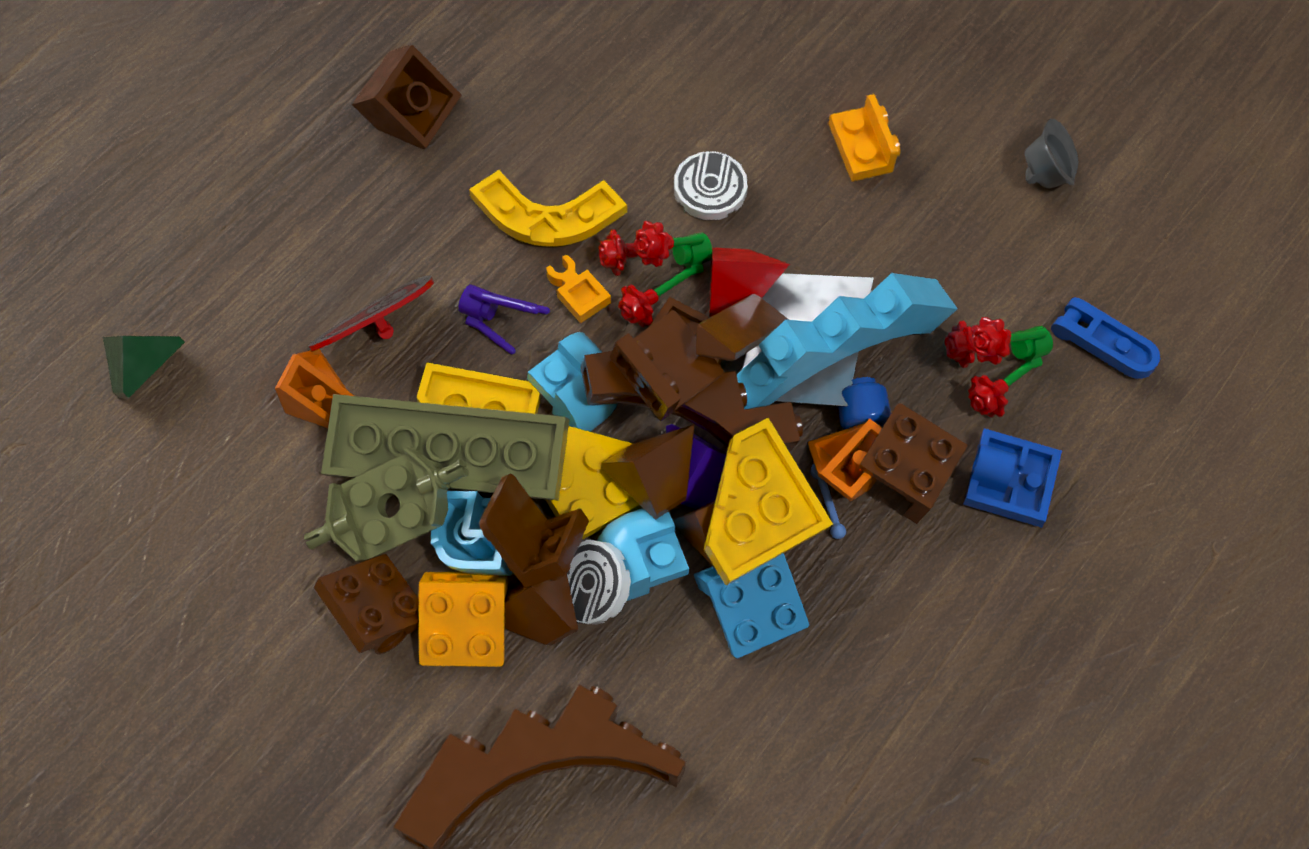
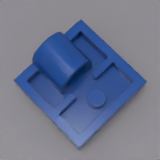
M984 428L980 436L963 505L1042 528L1046 522L1062 451Z

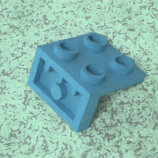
M784 553L728 585L724 584L713 566L693 574L699 590L711 597L729 649L735 658H740L809 626L808 618Z

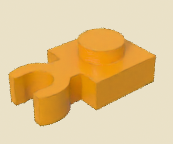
M564 255L562 257V265L567 269L563 273L556 272L550 265L546 267L549 282L560 287L557 289V298L580 324L611 303V295L588 269L579 275L576 273L575 262L570 256Z

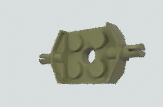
M406 447L403 449L405 454L341 485L330 484L325 517L326 522L324 526L304 535L305 540H310L306 542L307 546L314 550L316 547L332 540L355 561L364 562L443 526L448 512L447 490L450 489L449 484L469 475L468 469H464L467 467L465 462L459 459L457 462L440 469L417 450ZM396 495L400 502V508L395 516L389 517L385 511V505L388 498Z

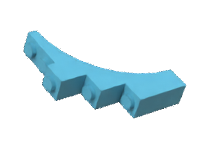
M891 273L864 299L845 296L837 297L812 322L786 319L759 344L762 351L737 374L738 383L744 384L747 393V406L744 407V410L772 404L789 390L819 371L870 346L902 336L931 333L958 308L937 279Z

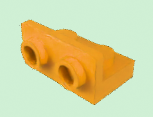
M875 94L867 95L865 106L862 108L830 115L828 124L851 182L893 172L896 158L900 156V144L897 136L891 135L888 127L887 111L883 105L879 106Z

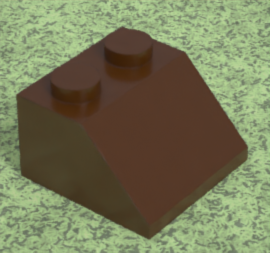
M413 44L388 52L352 106L377 130L418 148L425 149L462 94Z

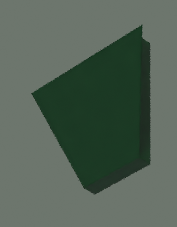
M180 336L103 337L113 393L118 398H130L185 341Z

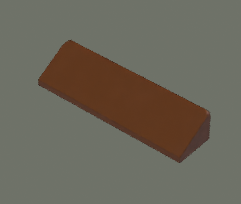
M752 294L698 324L696 354L702 357L734 361L758 346L784 320L789 319L756 294Z

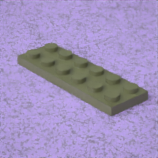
M333 394L321 474L355 478L405 454L403 449L407 447L417 450L440 469L462 459L467 466L464 469H468L469 475L450 483V489L493 494L501 478L505 475L513 474L531 498L559 501L570 419L563 416Z

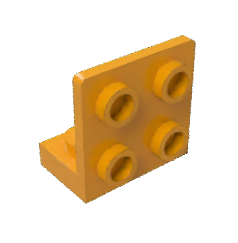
M425 572L419 581V664L422 666H502L505 653V596L508 590V576L470 575L464 572Z

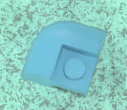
M577 332L561 340L558 344V350L528 371L527 380L553 406L552 414L554 416L567 417L570 419L569 426L591 432L617 408V404L588 405L580 367L584 355L601 353L602 351L585 333Z
M447 491L448 512L444 524L431 531V544L434 546L439 559L449 568L470 575L510 576L514 574L509 570L506 562L491 542L484 537L480 529L479 521L491 498H483L477 491Z
M644 508L624 514L609 523L598 537L597 541L611 543L622 552L626 559L623 562L625 569L630 571L631 577L627 601L649 594L650 587L689 574V567L676 537L675 524L669 511L656 520Z

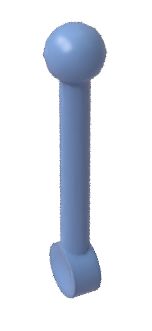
M813 464L810 471L811 475L818 480L830 520L833 523L830 533L833 538L841 539L846 535V528L839 522L827 483L818 476L815 464Z

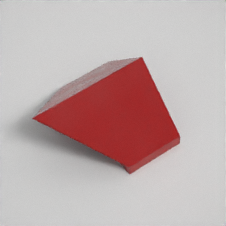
M712 247L709 317L752 294L762 298L790 264L750 249Z

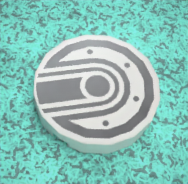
M700 152L689 156L679 165L674 176V196L677 202L679 200L688 214L703 220H720L728 217V213L734 210L736 212L742 206L747 195V175L741 164L732 157L719 152Z
M586 540L581 542L576 550L567 577L577 622L594 625L605 623L603 621L610 617L614 618L621 612L628 599L631 584L630 571L625 569L623 560L626 559L622 552L611 543Z

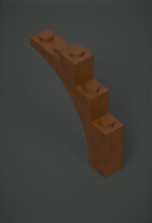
M612 351L584 355L580 368L588 405L621 403L648 407L609 358ZM736 371L723 373L719 379L672 413L708 431L727 448L730 439L735 434L766 418L770 419L788 451H791L799 443L800 437L803 434L801 418L798 413H794L791 402L744 410V407L747 406V393L744 384L738 383Z
M578 685L554 729L549 728L551 723L540 714L529 710L525 715L515 709L488 754L485 753L486 747L478 740L468 735H464L462 739H459L449 734L393 828L399 837L420 849H443L455 831L483 804L511 786L543 773L575 767H613L646 774L677 787L685 772L686 761L680 759L682 754L674 747L663 742H659L656 746L643 739V733L635 726L623 721L619 725L615 724L617 705L613 703L614 699L610 694L598 687L592 686L588 690Z

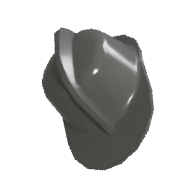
M1049 119L1045 123L1042 135L1025 150V159L1028 165L1026 181L1028 184L1038 182L1047 189L1066 183L1073 186L1078 169V155L1075 145L1065 127L1056 119Z

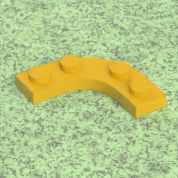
M500 170L469 189L470 198L499 229L517 240L538 246H564L583 241L627 213V204L604 180L576 199L556 206H544L533 203L523 196Z

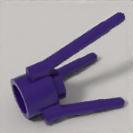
M469 284L465 288L458 305L459 312L467 315L466 325L478 329L511 355L516 352V349L482 321L484 319L491 320L498 309V305L532 314L550 313L548 307L498 295L473 284Z

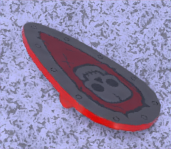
M432 276L418 278L388 293L318 337L308 347L311 351L318 350L373 322L376 324V332L381 338H391L394 330L390 323L384 319V316L406 305L427 291L434 284Z

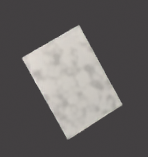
M782 274L762 299L789 320L812 322L839 296L864 299L871 292L874 278ZM759 345L747 352L743 368L762 351ZM859 352L819 371L789 390L776 401L848 406L842 396V390L852 385L851 380L854 377Z

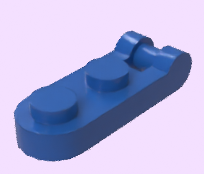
M1072 298L1065 306L1064 316H1059L1051 326L1052 333L1059 339L1072 341L1132 378L1143 379L1149 377L1159 364L1160 352L1154 343L1080 298ZM1083 321L1089 326L1086 329L1077 323Z

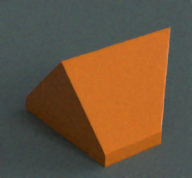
M320 349L293 354L275 387L286 414L328 428L333 394L354 396L346 389Z
M870 418L866 423L808 442L818 476L849 501H853L868 492L877 480L859 467L882 429L881 426Z

